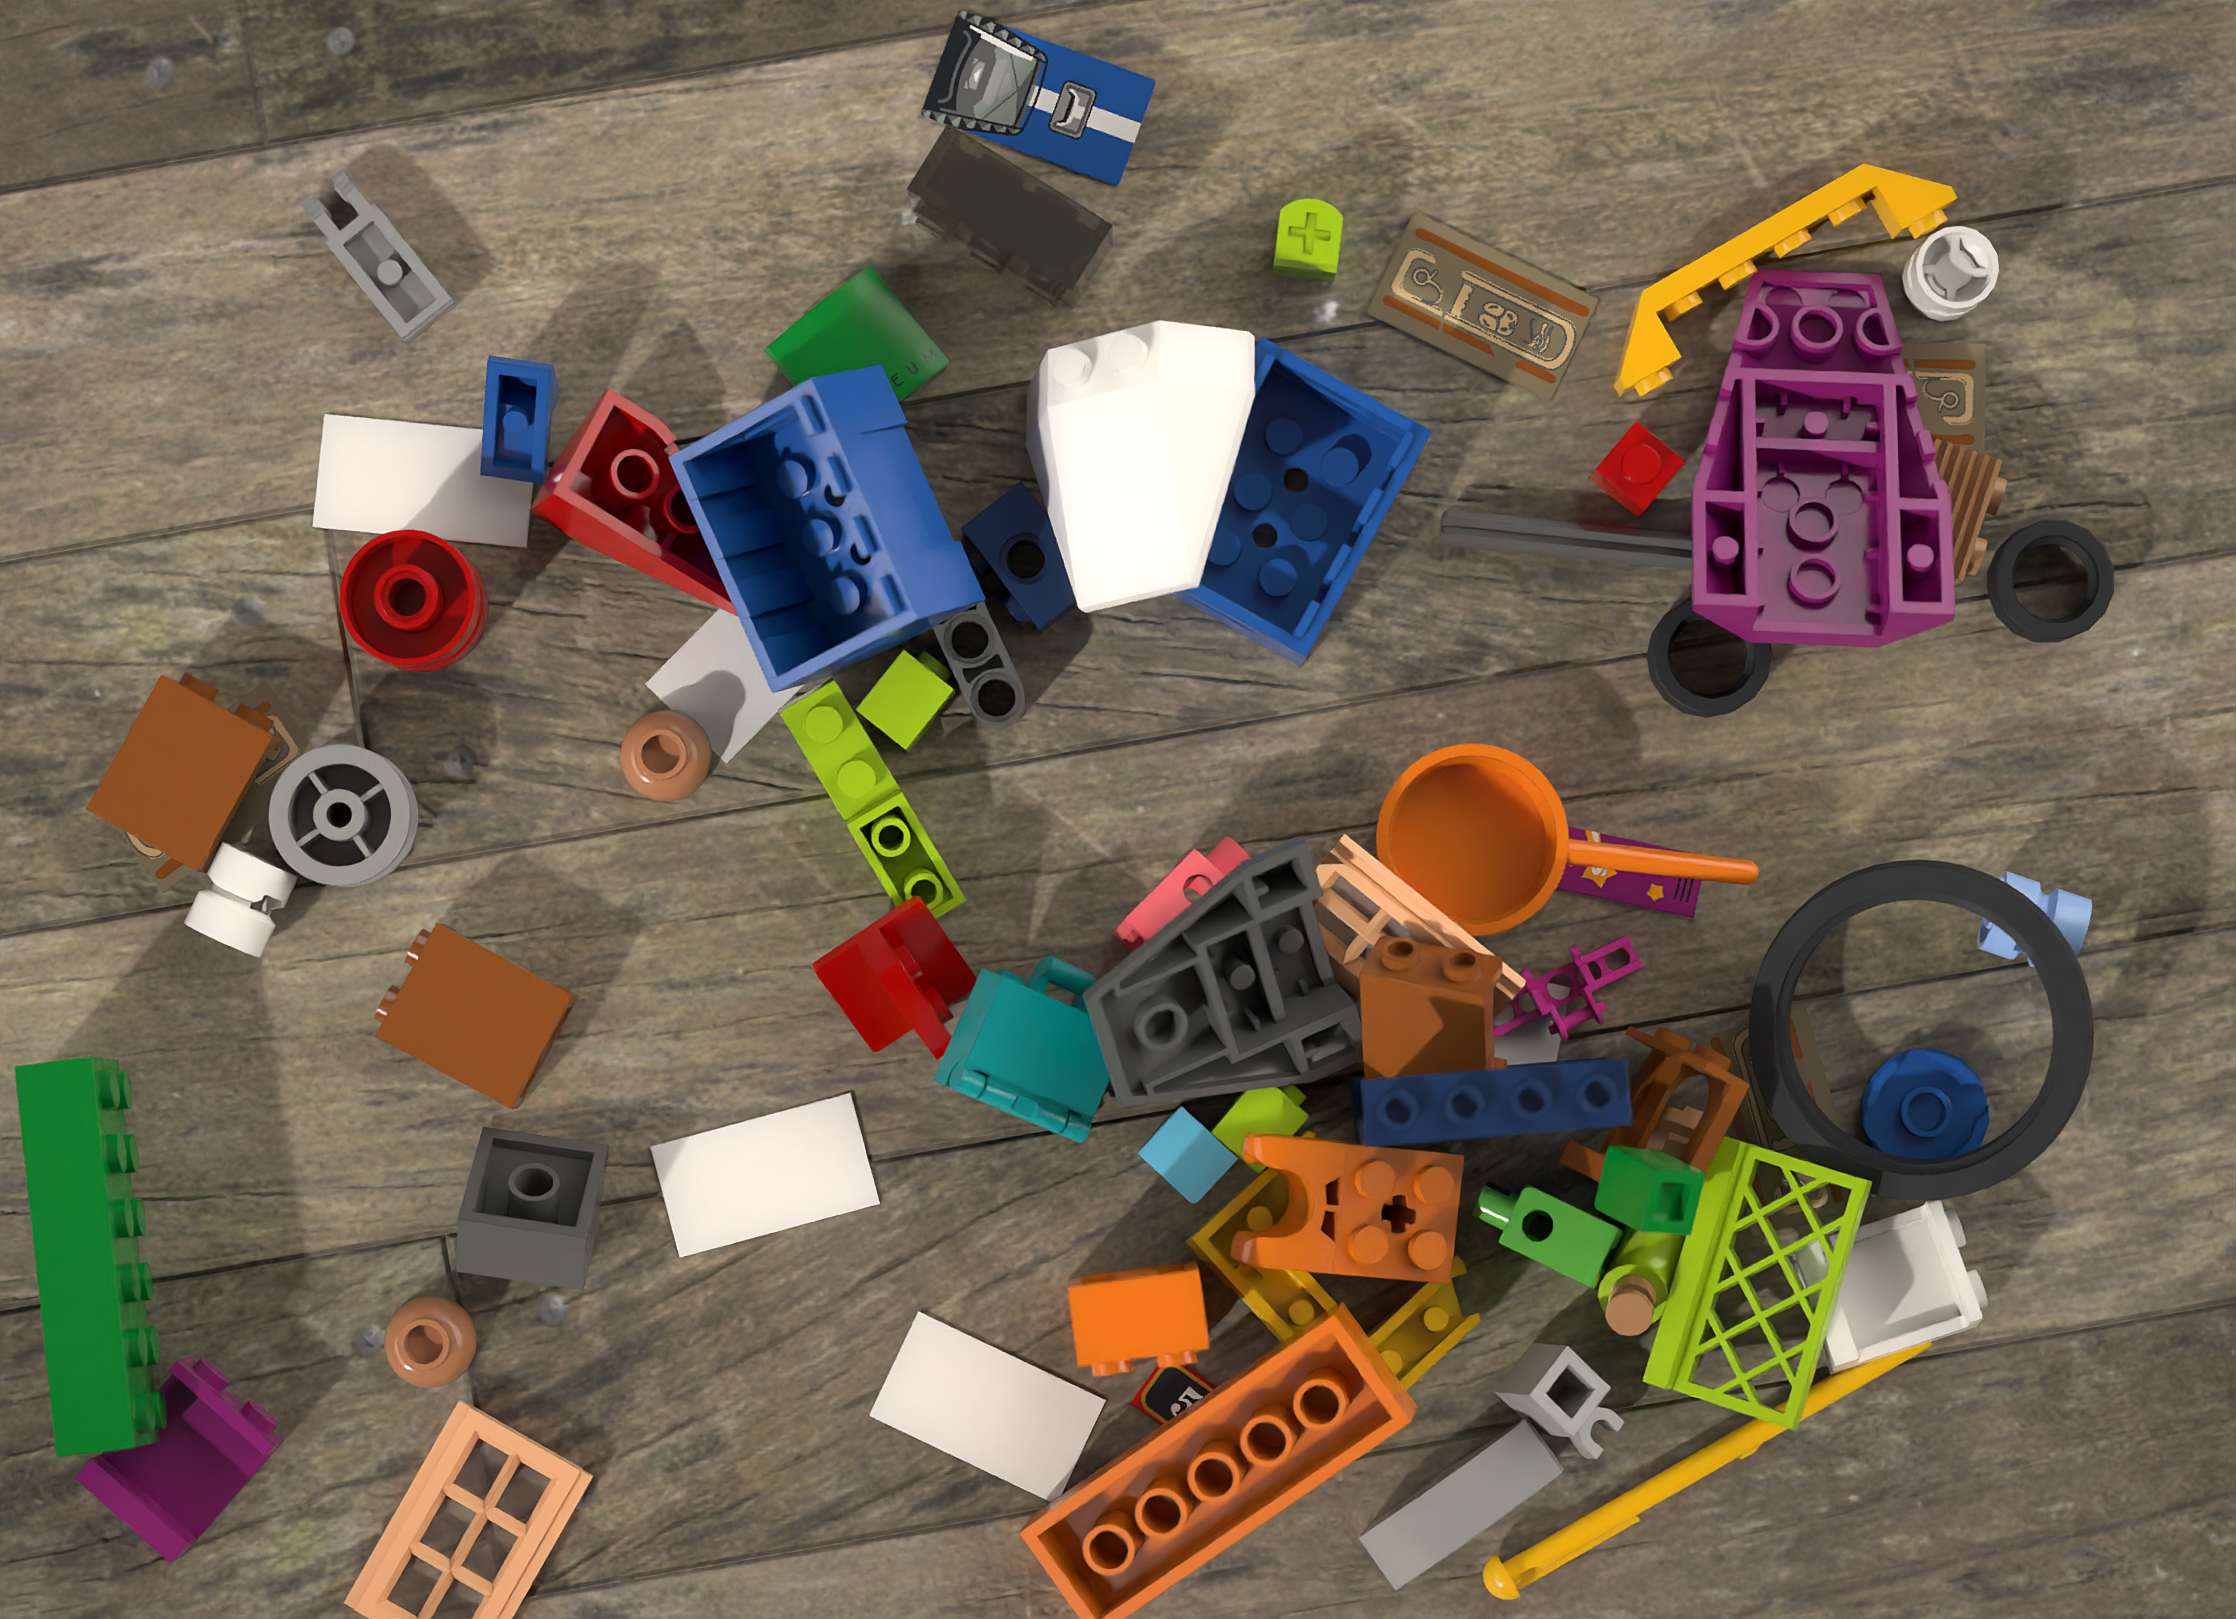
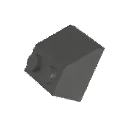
M483 1127L457 1219L456 1272L584 1290L595 1246L609 1145Z

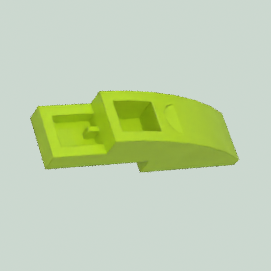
M831 677L779 708L778 711L817 774L895 907H898L913 896H920L937 919L967 901L835 679Z

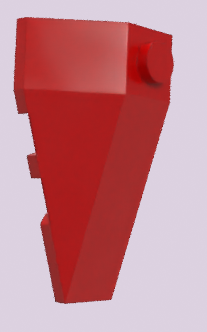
M608 388L556 459L529 512L582 545L738 617L668 457L681 451L674 443L677 437L663 421Z

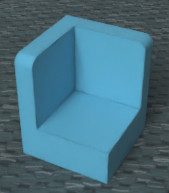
M1181 1105L1137 1151L1147 1163L1190 1203H1197L1238 1160L1233 1153Z

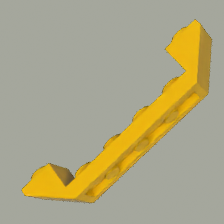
M1862 164L1646 288L1637 298L1614 382L1619 396H1622L1635 388L1641 398L1673 379L1669 368L1678 362L1681 355L1658 317L1661 314L1665 313L1669 322L1682 317L1703 303L1698 295L1701 291L1717 282H1720L1724 290H1728L1758 271L1753 261L1773 250L1781 259L1813 240L1808 232L1812 227L1828 218L1833 226L1837 227L1867 209L1863 198L1866 196L1869 198L1892 239L1908 230L1914 239H1918L1948 220L1943 210L1948 208L1958 198L1951 186Z

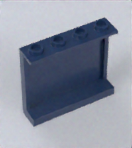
M1606 1057L1515 1064L1507 1065V1068L1368 1080H1364V1077L1350 1078L1355 1141L1366 1147L1632 1125L1627 1058L1606 1060Z

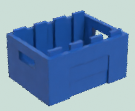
M1262 337L1255 348L1254 400L1199 586L1169 594L1302 667L1432 431ZM1300 469L1305 472L1308 477V486L1305 490L1294 493L1285 487L1283 478L1289 470ZM1261 524L1271 525L1277 532V541L1269 548H1261L1253 541V531Z
M882 364L811 378L668 457L772 694L841 674L986 600L961 542H954L905 432L903 425L907 424V420ZM831 490L834 497L846 495L842 505L837 504L833 500ZM857 549L861 557L872 555L869 563L861 561L857 554Z

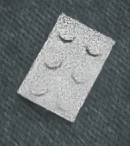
M948 123L907 187L912 212L917 216L915 223L920 228L946 243L951 235L957 237L972 250L969 254L971 259L999 276L1002 275L1006 268L1022 277V280L1026 283L1023 287L1026 293L1053 309L1057 307L1060 301L1072 309L1075 307L1113 246V224Z

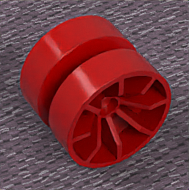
M396 530L370 540L352 557L346 567L340 585L339 602L342 618L355 642L372 656L408 672H435L458 663L477 645L487 624L489 613L488 593L484 580L476 566L448 542L424 531Z

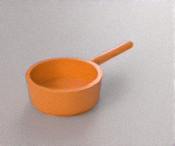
M1468 743L1444 747L1427 754L1413 763L1400 775L1389 790L1382 804L1376 829L1378 861L1470 936H1486L1500 933L1529 919L1552 896L1562 878L1566 864L1739 885H1751L1759 876L1757 864L1747 859L1569 839L1568 823L1563 805L1549 780L1540 770L1521 756L1509 750L1487 744Z

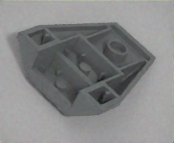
M1303 836L1240 863L1083 993L1117 1101L1122 1107L1310 1083L1363 1060L1362 1024L1355 1002L1335 981L1312 904V900L1323 896L1308 842Z

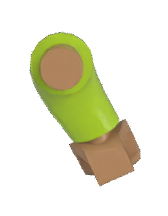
M1688 1106L1683 1111L1673 1107H1665L1645 1149L1659 1150L1679 1160L1703 1112ZM1626 1225L1622 1238L1601 1278L1598 1291L1601 1309L1605 1312L1607 1323L1614 1331L1626 1336L1639 1335L1646 1331L1650 1324L1660 1319L1665 1308L1686 1235L1640 1232Z

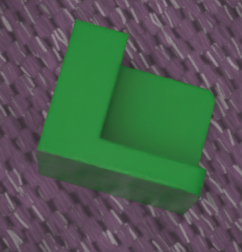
M1608 1145L1594 1205L1597 1210L1640 1232L1691 1235L1706 1173L1659 1150Z

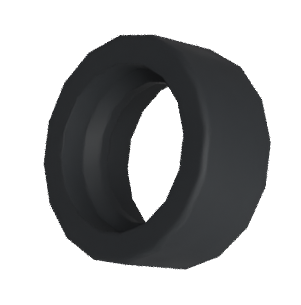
M2041 520L2014 532L1996 550L1987 571V595L1996 617L2012 633L2033 642H2061L2089 630L2106 613L2114 593V566L2106 547L2088 529L2067 520ZM2042 544H2057L2071 550L2082 561L2087 573V591L2082 603L2071 614L2059 619H2044L2030 613L2019 602L2014 591V571L2019 560L2030 549Z
M1688 598L1668 611L1651 633L1646 656L1650 679L1663 700L1682 713L1704 718L1730 714L1755 698L1768 679L1773 656L1771 644L1751 643L1742 639L1745 644L1747 659L1744 672L1736 684L1723 692L1712 694L1694 691L1682 683L1674 671L1671 657L1674 641L1681 630L1693 621L1707 619L1692 611V598Z

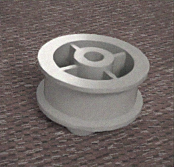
M333 744L322 746L298 757L285 769L278 779L269 804L270 832L275 846L283 859L302 876L318 883L336 887L365 886L379 881L392 873L409 854L418 830V804L413 788L406 776L387 758L353 745ZM348 805L352 812V818L346 826L340 828L335 821L336 811L341 806Z

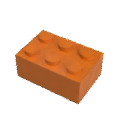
M1196 1261L1069 1278L1067 1288L1078 1367L1092 1365L1093 1376L1132 1371V1359L1157 1356L1158 1367L1191 1364L1198 1362L1196 1350L1210 1349L1200 1275Z

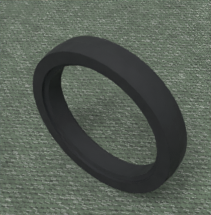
M1918 859L1873 865L1852 872L1814 894L1795 911L1771 943L1761 963L1754 984L1749 1012V1046L1755 1078L1771 1115L1783 1133L1814 1164L1872 1181L1869 1193L1900 1200L1930 1201L1965 1196L2000 1183L2027 1167L2052 1144L2072 1117L2083 1094L2093 1056L2094 1023L2088 986L2071 946L2058 927L2040 907L2006 882L1985 872L1944 861ZM1908 900L1937 901L1967 909L1984 917L2003 930L2025 952L2035 967L2046 991L2052 1015L2053 1044L2049 1069L2043 1086L2030 1108L2012 1127L1991 1142L1974 1150L1943 1158L1920 1159L1892 1155L1871 1148L1857 1141L1835 1125L1817 1106L1800 1077L1794 1060L1790 1036L1791 1006L1799 976L1815 948L1835 927L1860 912L1882 904Z

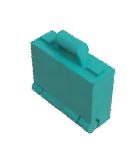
M1047 956L1042 959L1026 982L1025 979L1000 968H997L995 973L982 968L933 1080L954 1091L1077 1143H1083L1090 1134L1092 1119L1110 1080L1083 997V993L1096 983L1095 976L1053 956ZM1051 983L1075 994L1071 1005L1069 1006L1044 995L1047 984Z

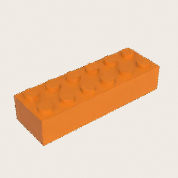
M1341 1301L1033 1514L1019 1534L1080 1619H1124L1412 1421L1417 1405L1343 1301Z

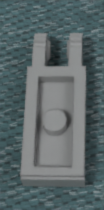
M341 170L331 180L335 184V190L346 203H350L359 213L358 217L340 230L332 221L331 213L320 200H316L310 195L300 205L328 238L325 244L408 345L456 307L457 304L375 203L371 206L348 176Z

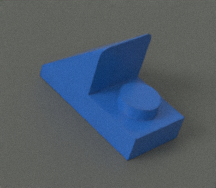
M489 355L486 370L480 475L537 484L544 483L548 471L551 416L559 399L560 391L553 364Z

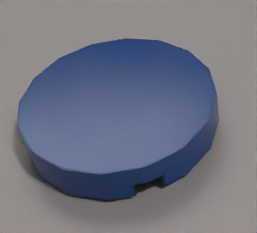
M1908 1049L1884 1060L1868 1078L1860 1099L1861 1127L1870 1147L1876 1150L1907 1158H1943L1959 1155L1981 1146L1989 1125V1106H1987V1097L1978 1074L1960 1057L1939 1049Z

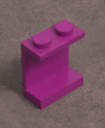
M190 1357L177 1360L169 1369L172 1373L171 1376L158 1389L163 1391L167 1406V1427L159 1429L160 1442L136 1448L103 1452L91 1458L74 1477L75 1480L170 1564L185 1555L284 1442L273 1431L278 1426L277 1421L256 1402L248 1400L243 1405L225 1389L230 1383L228 1377L203 1357L197 1362H194Z

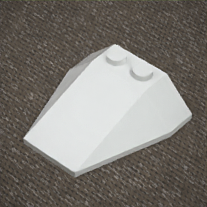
M1156 321L1049 349L1027 388L1026 448L1078 607L1085 613L1199 586L1255 396V336L1250 332Z

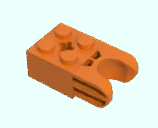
M1248 1132L1244 1135L1242 1156L1245 1162L1263 1164L1281 1174L1289 1188V1203L1287 1211L1281 1220L1269 1229L1239 1231L1236 1233L1232 1241L1231 1259L1233 1261L1253 1267L1451 1283L1465 1155L1431 1148L1399 1145L1366 1147L1357 1141L1256 1132ZM1385 1204L1384 1213H1383V1215L1381 1216L1382 1208H1383V1205Z

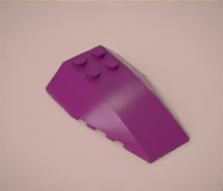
M1757 269L1758 271L1751 276L1691 493L1692 611L1751 643L1875 648L1953 621L1955 617L1951 498L1945 480H1941L1934 460L1936 450L1929 429L1925 430L1916 403L1918 393L1912 374H1907L1902 359L1901 350L1903 346L1880 274Z

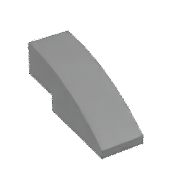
M1526 1417L1426 1482L1420 1491L1369 1523L1358 1538L1396 1591L1500 1520L1564 1471V1468L1532 1422Z

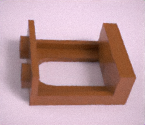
M1629 1026L1625 1034L1652 1049L1630 1092L1632 1125L1612 1126L1599 1153L1570 1139L1559 1163L1599 1184L1608 1145L1645 1148L1670 1097L1678 1085L1688 1077L1699 1074L1707 1078L1709 1099L1679 1160L1706 1172L1750 1084L1727 1072L1733 1062L1732 1060L1698 1043L1692 1054L1689 1052L1693 1044L1692 1042L1661 1026H1658L1654 1036Z

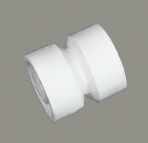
M1963 226L1943 228L1930 235L1907 260L1902 275L1904 294L1911 307L1926 318L1937 321L1958 319L1981 303L1995 287L1999 274L1997 253L1991 242L1977 230Z
M222 841L207 873L213 885L211 889L198 892L184 923L221 943L261 958L276 926L270 914L272 910L285 907L299 876L262 857Z

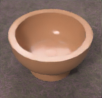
M658 710L642 716L628 729L621 744L620 763L624 776L638 793L655 801L670 802L691 795L704 783L711 768L712 748L705 730L692 717L679 711Z
M437 1295L416 1297L400 1306L390 1318L384 1335V1350L391 1368L406 1382L423 1388L445 1386L460 1378L471 1365L477 1347L476 1330L468 1313L453 1300Z

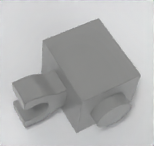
M1532 1343L1495 1391L1522 1419L1528 1417L1539 1434L1569 1437L1572 1446L1587 1459L1597 1460L1603 1452V1449L1591 1438V1428L1596 1421L1605 1430L1617 1432L1625 1423L1614 1411L1597 1407L1611 1387L1566 1345Z

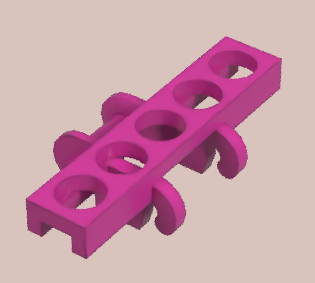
M1625 935L1582 956L1578 946L1575 944L1568 948L1573 960L1572 962L1534 980L1528 968L1521 970L1520 975L1526 980V983L1509 1002L1515 1013L1514 1019L1499 1027L1493 1023L1494 1038L1547 1013L1553 1022V1025L1548 1027L1551 1036L1558 1033L1563 1042L1568 1041L1567 1030L1592 1018L1599 1025L1603 1024L1604 1020L1601 1012L1606 1010L1603 1001L1596 1003L1591 992L1643 967L1631 945L1629 936ZM1622 948L1627 952L1629 962L1627 965L1612 971L1605 964V955ZM1590 962L1596 963L1600 969V978L1594 980L1587 965ZM1576 969L1584 984L1580 983L1577 979ZM1558 974L1566 976L1572 985L1569 996L1561 1000L1553 998L1547 988L1550 978ZM1526 993H1529L1536 1009L1528 1013L1523 1011L1519 1005V997ZM1583 996L1587 1004L1586 1007L1560 1018L1556 1008Z

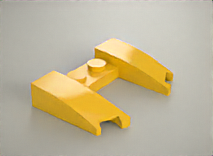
M1307 1131L1301 1137L1314 1138L1316 1133ZM1266 1167L1261 1174H1258L1190 1236L1185 1243L1227 1289L1232 1288L1282 1343L1337 1305V1303L1309 1272L1253 1267L1231 1259L1232 1241L1237 1232L1269 1229L1277 1224L1287 1211L1289 1188L1285 1179L1275 1169ZM1458 1255L1453 1257L1451 1278L1467 1274L1465 1264ZM1452 1279L1450 1284L1425 1282L1370 1331L1367 1337L1407 1391L1465 1337L1481 1319L1479 1313L1462 1317Z

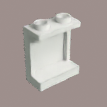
M1941 1200L1926 1201L1921 1207L1858 1228L1822 1347L1830 1374L1978 1326L1983 1319L1980 1309L1988 1306V1300L1978 1272L1976 1270L1966 1272L1958 1248L1966 1245V1240L1960 1220L1954 1209L1944 1211ZM1838 1234L1829 1237L1833 1247H1835ZM1819 1241L1789 1256L1804 1289L1825 1278L1830 1262ZM1821 1292L1809 1297L1815 1310Z

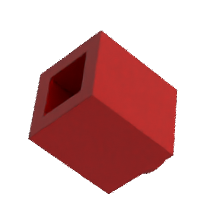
M1635 421L1588 478L1634 517L1638 518L1686 461L1638 421Z

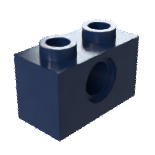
M1022 481L961 527L962 534L968 541L963 546V549L971 566L982 579L990 573L996 576L1007 591L1005 595L999 598V601L1021 629L1032 622L1041 634L1078 605L1049 515ZM1030 545L1041 551L1045 558V563L1039 574L1025 579L1015 576L1009 570L1007 565L1008 558L1017 547Z

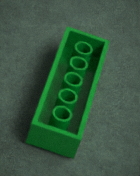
M84 1057L14 1066L56 1458L130 1449L160 1442L159 1429L167 1427V1406L163 1391H154L152 1365L159 1364L160 1342L156 1327H147L145 1301L152 1300L153 1278L149 1263L140 1262L138 1237L145 1236L146 1214L142 1199H133L131 1173L139 1171V1150L135 1135H126L124 1109L132 1107V1086L127 1070L119 1071L118 1060L100 1057Z

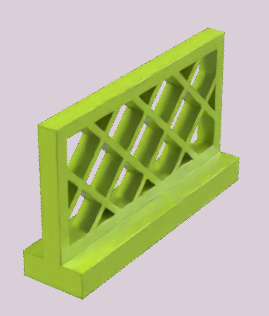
M1724 1136L1705 1172L1706 1175L1691 1235H1686L1642 1382L1663 1389L1674 1390L1791 1430H1798L1872 1181ZM1760 1161L1781 1167L1793 1192L1765 1207H1762L1752 1187ZM1795 1172L1817 1179L1802 1186ZM1829 1183L1852 1189L1844 1216L1823 1227L1807 1195ZM1798 1200L1814 1232L1783 1248L1768 1216ZM1748 1202L1753 1213L1743 1218ZM1759 1222L1774 1254L1744 1269L1734 1250L1738 1232ZM1839 1230L1835 1247H1833L1828 1235ZM1819 1241L1830 1262L1824 1279L1804 1289L1789 1256ZM1779 1262L1795 1294L1765 1310L1749 1278ZM1728 1264H1730L1735 1275L1724 1280ZM1740 1284L1755 1316L1726 1331L1715 1310L1719 1294ZM1821 1292L1815 1310L1809 1297ZM1800 1303L1811 1324L1806 1341L1786 1351L1770 1318ZM1760 1324L1776 1357L1746 1372L1731 1339ZM1711 1325L1716 1337L1705 1342ZM1721 1345L1736 1378L1716 1389L1693 1382L1701 1355ZM1802 1354L1796 1371L1791 1359ZM1779 1365L1782 1366L1792 1386L1785 1412L1763 1405L1751 1380ZM1742 1386L1748 1400L1729 1394V1392Z

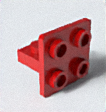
M920 896L911 897L816 960L812 965L820 981L873 1052L881 1051L914 1029L936 1060L944 1056L952 1037L945 1023L954 1018L948 1006L970 992L977 980L972 969Z

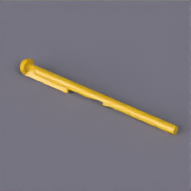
M1928 1342L1833 1373L1810 1387L1800 1422L1932 1347V1343ZM1788 1399L1775 1406L1774 1409L1785 1412ZM1754 1418L1502 1563L1497 1554H1493L1487 1560L1483 1569V1581L1486 1588L1499 1599L1513 1600L1519 1598L1518 1591L1639 1522L1641 1520L1638 1516L1640 1513L1739 1457L1742 1460L1748 1457L1761 1444L1788 1428Z

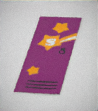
M1568 826L1569 839L1686 852ZM1566 864L1556 889L1694 918L1702 880Z

